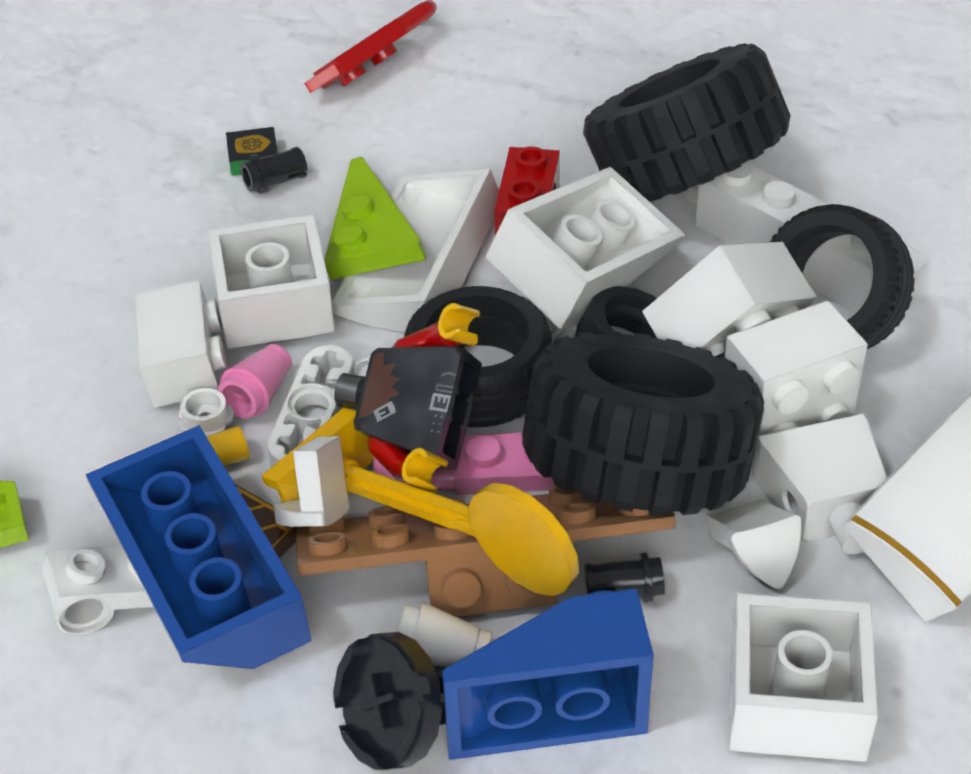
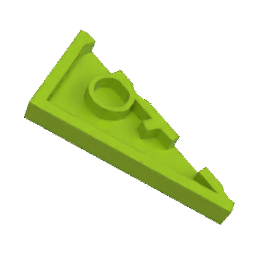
M364 158L351 159L324 258L326 271L330 279L333 280L426 260L427 255L419 237Z

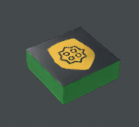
M274 127L226 132L231 175H241V164L247 162L250 155L256 154L262 158L278 153Z

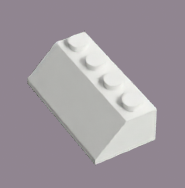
M745 162L741 164V167L729 173L726 172L719 175L714 180L703 185L699 184L695 226L729 245L767 243L772 240L774 234L778 233V229L786 221H790L793 216L816 206L828 205V203ZM842 235L826 241L814 251L805 265L803 275L812 290L857 313L868 298L872 287L873 264L869 251L860 238L855 235ZM906 244L913 262L915 274L925 265L927 257Z

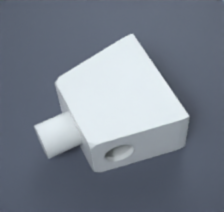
M865 414L758 436L752 476L773 505L787 512H794L801 517V540L808 542L836 536L845 553L858 554L864 552L842 525L887 479Z

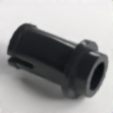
M293 147L290 150L262 158L256 154L250 155L248 161L241 164V175L246 188L250 192L257 190L260 194L266 193L269 186L297 178H305L307 176L306 171H308L305 156L299 147Z
M647 552L640 553V557L637 560L592 565L591 563L584 564L585 575L587 576L585 577L587 595L600 590L621 591L637 589L639 597H644L645 602L648 603L653 602V596L665 594L661 558H648Z

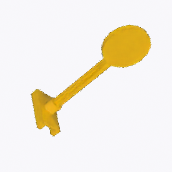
M342 408L261 476L266 486L278 491L282 503L299 500L293 451L316 437L340 436L347 494L352 492L441 526L474 536L481 548L501 571L515 583L534 593L547 596L564 593L574 583L579 573L577 552L562 525L534 497L512 485L491 483L473 495L470 505L466 506L463 503L365 469L373 462L374 456L368 449V437L354 429L356 411L348 408Z

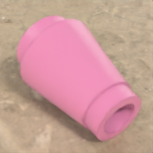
M269 344L264 349L224 371L220 378L218 391L225 396L227 406L228 404L232 406L235 417L247 419L260 415L267 410L292 366L291 357L283 347Z

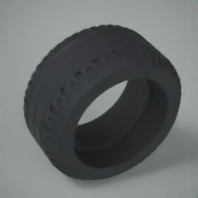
M828 204L802 211L793 216L790 221H786L778 229V233L772 236L770 242H783L803 274L805 265L811 255L826 241L842 235H855L861 239L871 256L873 282L868 298L863 306L846 321L868 344L867 349L874 347L880 341L885 340L895 331L894 328L900 325L913 298L911 294L914 292V267L905 242L888 223L855 207Z
M468 286L453 289L424 303L409 320L404 337L439 322L443 309L451 303H456L480 311V316L474 318L468 326V332L478 335V343L475 346L497 347L514 355L504 362L481 367L467 427L496 426L514 421V419L526 414L533 365L538 355L550 343L552 344L551 331L542 312L532 302L516 293L489 286ZM460 344V345H458L457 347H463V348H464V347H468V345Z

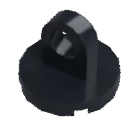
M400 632L369 634L368 637L357 639L348 646L338 665L333 689L335 708L343 707V717L346 725H339L344 742L358 761L374 770L411 767L428 754L438 736L439 725L446 724L442 671L434 668L430 657L416 640Z

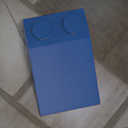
M637 589L621 591L600 590L588 595L569 597L442 670L449 760L647 734L654 654Z

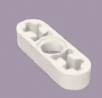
M321 345L311 349L304 356L268 439L271 467L298 446V437L303 438L304 441L342 409V407H338L335 404L334 400L337 379L342 373L354 374L352 356L345 348L338 345ZM328 373L326 385L321 384L320 376H325ZM309 405H320L327 409L322 415L313 418H306L298 414L302 408Z

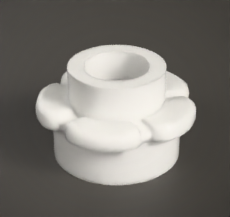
M213 388L195 389L187 393L181 400L178 418L181 420L179 428L184 432L200 425L205 435L208 436L226 430V424L229 425L233 422L234 410L230 404L227 406L225 396L220 391Z

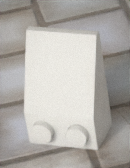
M608 167L508 209L485 258L503 274L506 280L520 290L546 318L551 320L561 330L581 320L595 295L610 287H627L680 244L686 234L613 168Z

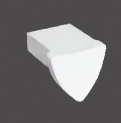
M340 436L316 437L293 451L299 500L279 503L273 506L276 524L288 527L329 526L341 519L350 508Z
M761 499L707 515L712 539L731 549L741 564L761 581L775 589H781L785 585L796 562L800 547L801 517L798 514L787 512Z

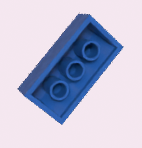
M200 425L85 474L92 491L182 662L255 669L312 641L304 602L300 592Z

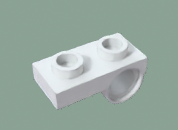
M122 546L46 550L42 569L56 623L62 632L69 635L90 634L108 624L115 610L153 607Z

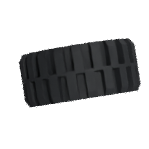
M743 43L734 47L720 48L715 52H708L689 61H683L672 66V68L647 77V79L638 84H633L618 95L610 97L604 104L597 106L591 111V114L586 116L583 135L599 171L608 167L613 168L648 201L662 199L664 196L676 195L687 191L688 188L710 182L715 177L726 172L729 173L741 167V164L748 160H754L762 155L765 149L773 147L780 141V137L786 135L791 115L766 53L755 44L751 43L748 45Z
M604 331L603 334H593L591 332L577 333L574 338L564 336L557 339L553 344L550 343L536 358V362L533 365L522 432V445L536 471L544 478L552 477L554 485L567 492L573 490L580 493L582 499L597 504L600 501L615 505V509L630 512L633 509L647 510L649 514L667 515L669 512H680L682 515L698 514L702 508L712 511L722 507L726 502L732 501L745 488L749 480L763 417L764 399L758 384L754 383L752 376L747 371L738 370L734 362L726 358H717L712 355L711 351L700 347L692 348L682 345L681 341L668 338L661 340L651 338V335L634 333V335H624L617 331Z

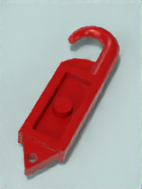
M426 0L414 6L313 73L314 77L304 83L310 93L319 87L324 89L336 80H339L343 87L366 72L362 66L363 62L370 58L374 66L397 52L393 43L432 17L437 10L436 3L432 0Z

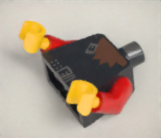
M451 303L443 309L439 322L397 340L392 348L375 349L371 353L366 376L342 373L337 379L334 390L335 404L338 407L357 410L354 419V429L368 437L369 452L396 480L404 481L420 489L436 493L438 487L431 484L434 471L438 467L457 471L482 363L463 347L457 346L460 344L475 346L478 343V335L468 332L470 322L480 316V311Z

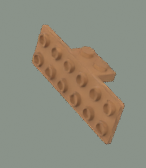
M557 486L551 487L549 494L532 496L554 515L568 533L571 542L676 528L675 514L673 512H669L667 515L649 514L647 510L633 509L630 512L615 509L613 504L602 501L597 504L582 499L581 494L571 490L567 492ZM449 498V499H452V500H454V501L463 503V504L466 505V506H469V505H470V504H465V501L462 500V499ZM390 506L374 508L365 517L344 519L343 516L329 526H304L296 529L297 569L300 576L425 560L430 605L456 617L558 604L557 595L537 594L515 583L493 563L474 536L441 526Z

